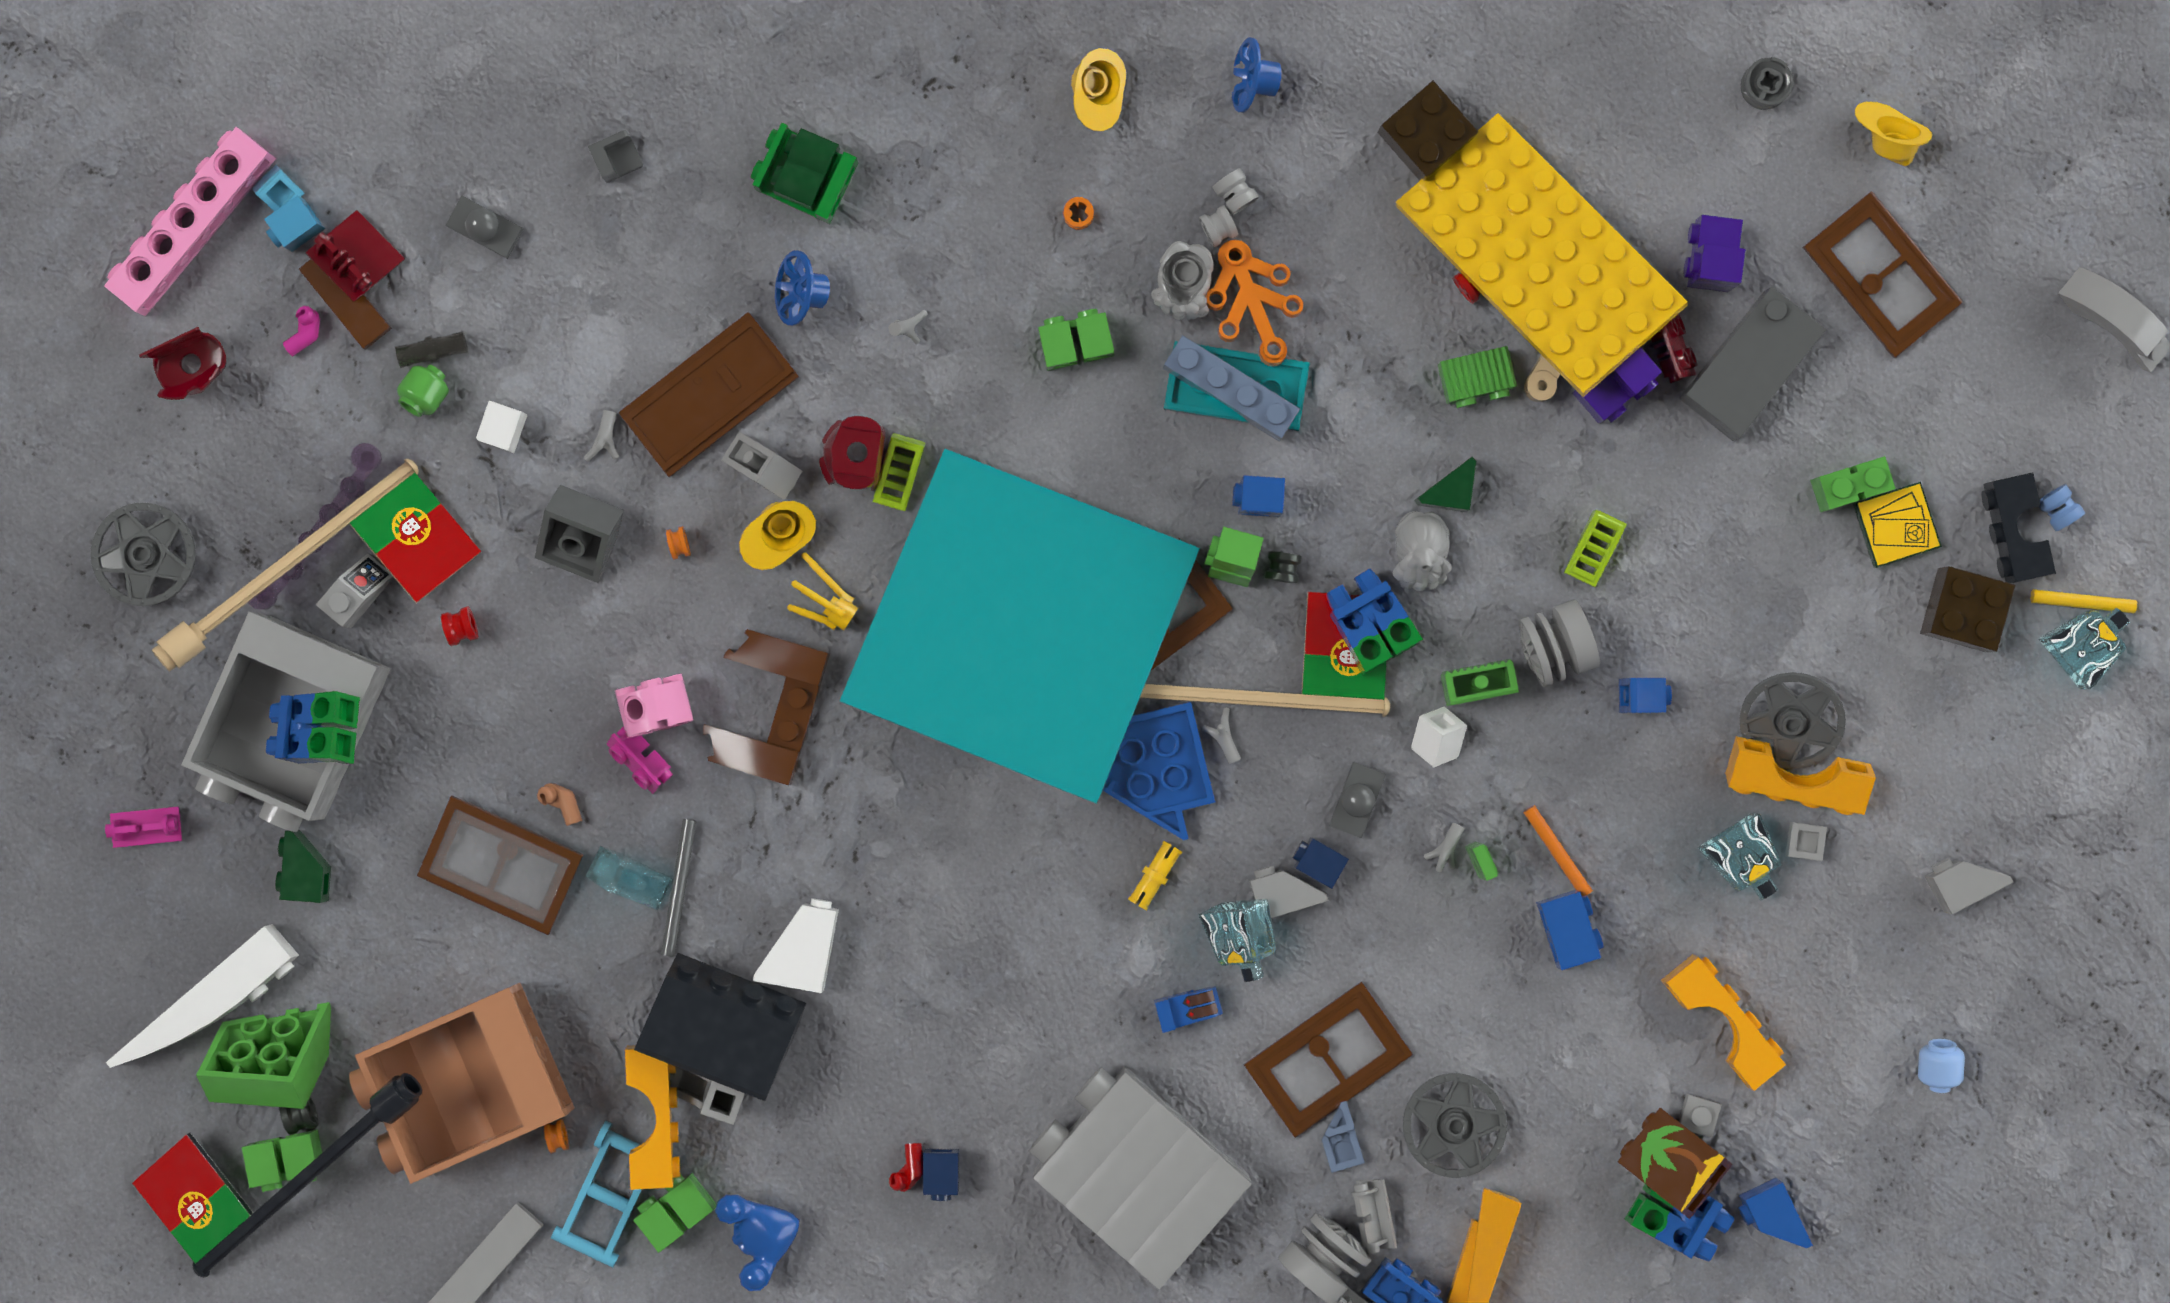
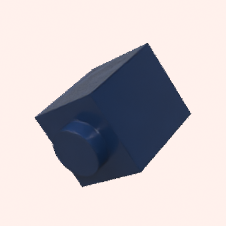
M1311 837L1308 843L1303 840L1301 841L1292 857L1297 861L1294 868L1331 889L1349 860Z
M925 1149L923 1153V1195H931V1200L933 1201L951 1200V1195H958L959 1149Z

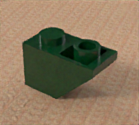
M286 830L284 837H280L278 844V855L283 857L282 871L277 872L275 889L277 892H280L279 900L314 903L329 901L331 866L300 830L298 832Z

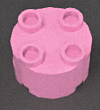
M682 674L663 678L662 681L661 678L641 682V685L637 686L636 689L635 686H629L615 690L627 738L669 729L694 721Z

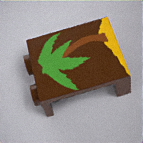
M1659 1108L1656 1113L1652 1112L1646 1117L1642 1124L1643 1130L1635 1140L1631 1139L1624 1145L1620 1153L1621 1158L1617 1162L1690 1219L1733 1164L1666 1111Z

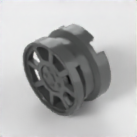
M1775 57L1761 58L1754 62L1741 79V93L1745 101L1752 107L1760 110H1769L1780 105L1790 95L1794 86V76L1787 67L1788 64Z

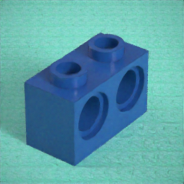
M1243 475L1240 483H1235L1233 487L1232 506L1238 507V515L1280 517L1283 514L1285 478Z

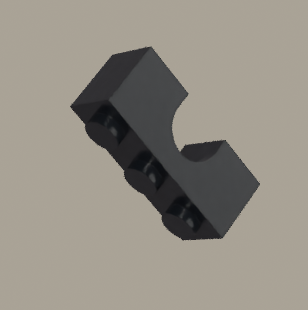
M2033 472L1983 484L1984 491L1981 493L1982 503L1985 510L1990 511L1992 524L1989 525V533L1993 544H1997L2000 558H1997V569L2001 578H2005L2007 583H2016L2056 574L2049 540L2029 542L2019 534L2017 528L2018 519L2025 510L2041 506Z

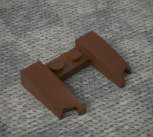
M747 629L744 633L749 638L735 653L729 648L723 658L786 677L767 742L704 724L702 728L703 735H711L714 752L713 756H708L707 758L710 762L789 786L792 784L830 653Z

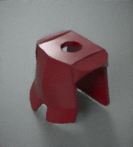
M199 327L139 354L140 358H153L155 374L164 388L160 389L157 396L168 400H180L188 395L201 394L224 371L227 364L226 354L221 343L213 335L201 332ZM188 354L197 355L201 362L199 370L192 374L186 373L182 368V360Z
M851 416L843 421L837 420L829 428L822 439L824 456L819 459L822 474L829 485L837 483L850 489L860 490L871 487V491L875 490L879 481L886 435L884 427H881L877 421L871 418ZM855 442L864 444L868 452L865 460L858 463L851 461L847 456L848 447Z

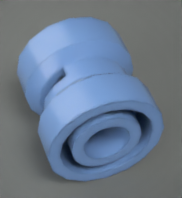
M2067 484L2054 489L2039 499L2041 505L2039 508L2042 512L2048 513L2051 518L2050 524L2055 532L2067 527L2085 514L2081 505L2074 503L2072 500V492Z

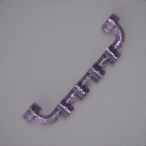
M361 443L353 449L351 461L357 469L352 476L345 477L341 481L340 492L331 504H326L320 509V518L310 531L300 535L298 544L330 521L327 517L329 510L334 509L337 515L344 510L352 498H359L363 495L365 480L381 464L382 455L376 446L369 443ZM355 481L357 489L354 493H350L348 485ZM323 545L320 546L313 553L319 552L323 548ZM307 557L294 567L295 571L292 575L289 576L285 573L249 601V605L259 610H267L273 607L277 601V596L288 582L301 577L303 573L302 564Z

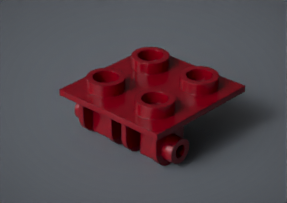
M358 210L353 212L327 235L324 232L320 233L313 241L315 245L305 252L353 302L357 301L405 260Z
M1680 315L1674 317L1651 338L1652 343L1665 338L1664 342L1653 347L1658 349L1667 345L1669 351L1657 355V359L1671 355V358L1659 362L1664 378H1668L1670 384L1680 381L1684 377L1696 375L1694 367L1698 365L1692 348H1687L1682 335L1686 334V329Z

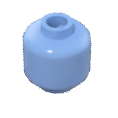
M1933 1039L1928 1042V1045L1923 1046L1919 1050L1918 1078L1923 1084L1928 1085L1929 1089L1933 1092H1950L1951 1088L1959 1086L1964 1080V1052L1956 1047V1043L1951 1040Z

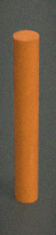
M1533 805L1523 812L1575 890L1580 891L1582 896L1590 894L1593 890L1536 806Z

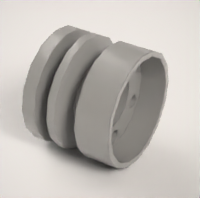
M1574 599L1552 607L1553 624H1549L1542 612H1537L1534 615L1536 628L1529 617L1518 619L1521 635L1520 643L1525 659L1543 687L1553 684L1552 671L1559 681L1566 680L1565 663L1567 662L1578 675L1600 667L1599 652L1592 630L1581 606Z
M1315 1212L1310 1221L1320 1232L1316 1234L1310 1228L1303 1226L1301 1231L1310 1244L1306 1248L1300 1243L1291 1241L1280 1254L1278 1260L1291 1274L1327 1303H1337L1348 1289L1339 1274L1344 1271L1357 1278L1360 1272L1350 1263L1352 1258L1365 1267L1371 1262V1258L1364 1252L1360 1243L1342 1226Z

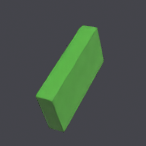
M1475 841L1465 846L1479 878L1488 881L1498 876L1497 868L1485 844Z

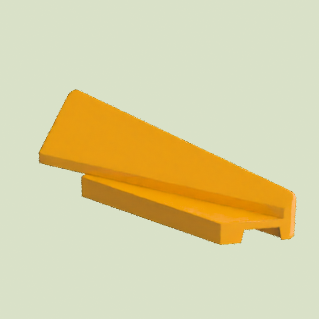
M1483 1188L1479 1219L1471 1220L1446 1303H1489L1522 1203L1516 1197Z

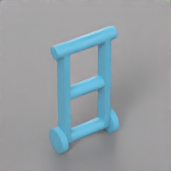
M605 1121L594 1143L595 1147L600 1148L563 1228L556 1226L551 1239L613 1268L619 1257L618 1254L614 1253V1250L643 1189H635L630 1199H627L593 1183L609 1146L629 1154L631 1149L640 1145L611 1131L612 1123ZM587 1195L623 1212L607 1249L570 1232Z

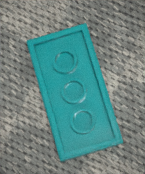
M1174 341L1173 349L1175 348L1178 341ZM1199 345L1300 408L1288 430L1299 431L1310 362L1285 359L1280 365L1272 367L1265 365L1261 361L1259 354ZM1169 373L1164 410L1249 423L1227 405L1205 392L1189 386Z

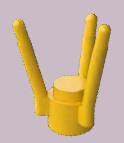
M803 552L801 557L840 599L833 596L831 601H828L794 580L791 585L825 607L823 614L826 616L789 604L787 609L806 618L823 623L833 630L839 627L844 631L858 610V607L852 604L855 598L844 592L806 552Z

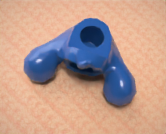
M725 1195L717 1201L715 1213L719 1221L728 1224L735 1223L734 1235L732 1237L734 1244L738 1245L743 1253L751 1255L754 1259L746 1264L739 1274L741 1286L748 1291H759L769 1284L777 1262L783 1257L794 1241L799 1229L800 1219L784 1209L752 1202L739 1195Z

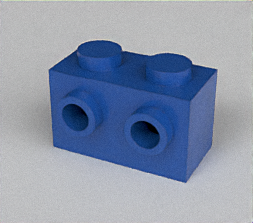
M1573 890L1536 902L1558 969L1565 970L1601 958L1599 949L1604 948L1603 941L1598 929L1592 930L1588 916L1593 915V910L1587 895L1582 896L1580 891Z

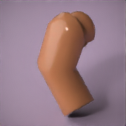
M555 783L546 784L538 790L537 798L539 802L543 805L549 804L561 809L566 826L583 821L575 795L571 790Z

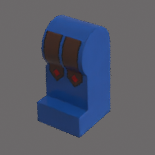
M1216 986L1195 991L1190 990L1154 1000L1163 1033L1223 1014Z

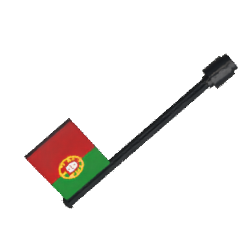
M408 1073L394 1076L371 1096L370 1111L254 1213L191 1133L186 1134L132 1184L193 1260L192 1268L194 1273L202 1278L208 1277L213 1267L379 1122L395 1123L417 1104L419 1096L422 1094V1087L418 1080Z

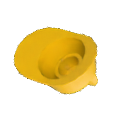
M1098 48L1090 51L1081 60V63L1075 68L1072 75L1071 86L1074 93V110L1081 123L1093 131H1105L1111 128L1118 121L1122 108L1126 70L1122 59L1110 49Z
M1866 101L1859 103L1855 108L1857 120L1872 132V146L1875 153L1903 166L1910 165L1920 145L1926 144L1932 139V132L1927 127L1911 120L1888 105Z
M782 501L768 505L761 512V515L753 520L742 533L739 547L743 560L752 568L760 570L773 569L782 564L812 539L816 530V519L812 511L806 505L796 501Z

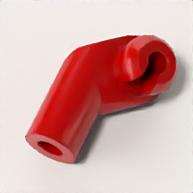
M921 1143L904 1145L906 1164L899 1172L892 1173L889 1178V1184L893 1190L908 1191L922 1177L923 1155Z

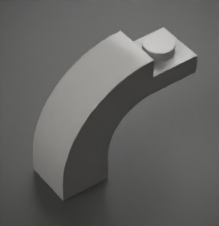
M2079 267L2058 294L2072 313L2098 324L2115 336L2125 346L2141 369L2152 372L2169 351L2170 342L2165 337L2168 332L2165 325L2139 300L2108 279Z
M676 1067V1073H670V1087H677L678 1098L698 1107L702 1115L734 1125L745 1093Z

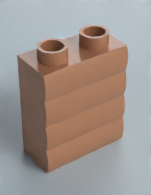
M517 983L356 1054L355 1057L360 1068L349 1073V1080L354 1095L364 1110L370 1109L371 1096L394 1076L408 1073L420 1083L422 1094L419 1096L417 1104L395 1123L389 1124L384 1122L388 1132L377 1136L378 1149L387 1169L392 1174L404 1170L410 1184L560 1119L575 1109L521 983Z

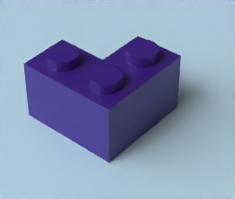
M1701 215L1696 219L1695 223L1690 224L1688 244H1692L1691 257H1686L1683 277L1688 278L1687 287L1728 293L1742 283L1746 249L1740 248L1743 220Z
M1640 347L1587 395L1582 397L1576 390L1572 394L1598 424L1606 419L1612 423L1627 410L1623 406L1626 401L1631 397L1639 400L1659 384L1655 378L1662 371Z

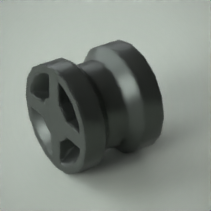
M1269 551L1270 568L1265 572L1264 579L1298 584L1299 576L1296 572L1297 566L1302 562V556Z
M311 1096L304 1109L279 1107L283 1126L289 1135L297 1134L301 1128L307 1127L312 1129L319 1125L317 1109Z

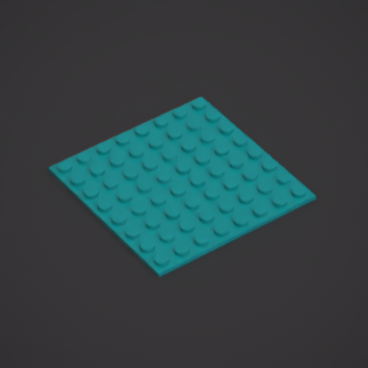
M944 449L842 693L840 702L1097 804L1200 548Z

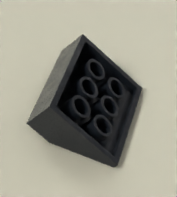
M677 953L634 1050L766 1101L797 1032L806 1003Z

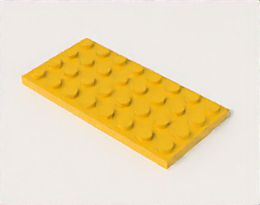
M1499 113L1478 130L1476 137L1425 181L1421 179L1396 201V207L1582 397L1587 395L1687 307L1688 301Z

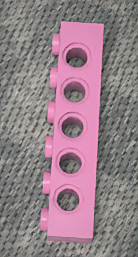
M235 127L233 131H227L217 143L219 148L211 157H206L199 163L195 170V173H197L189 184H183L175 192L173 197L175 201L167 210H162L155 216L151 223L153 226L145 237H139L131 245L129 250L131 254L123 263L116 264L107 276L109 280L104 287L136 313L146 316L276 160L273 155L238 127ZM232 159H237L239 164L237 171L227 175L225 172L226 164ZM215 185L217 191L215 197L210 201H205L203 198L205 189ZM188 212H193V224L183 228L181 223L182 217ZM171 238V250L166 254H161V242L164 239ZM148 264L150 266V275L147 279L140 281L138 271L143 265Z

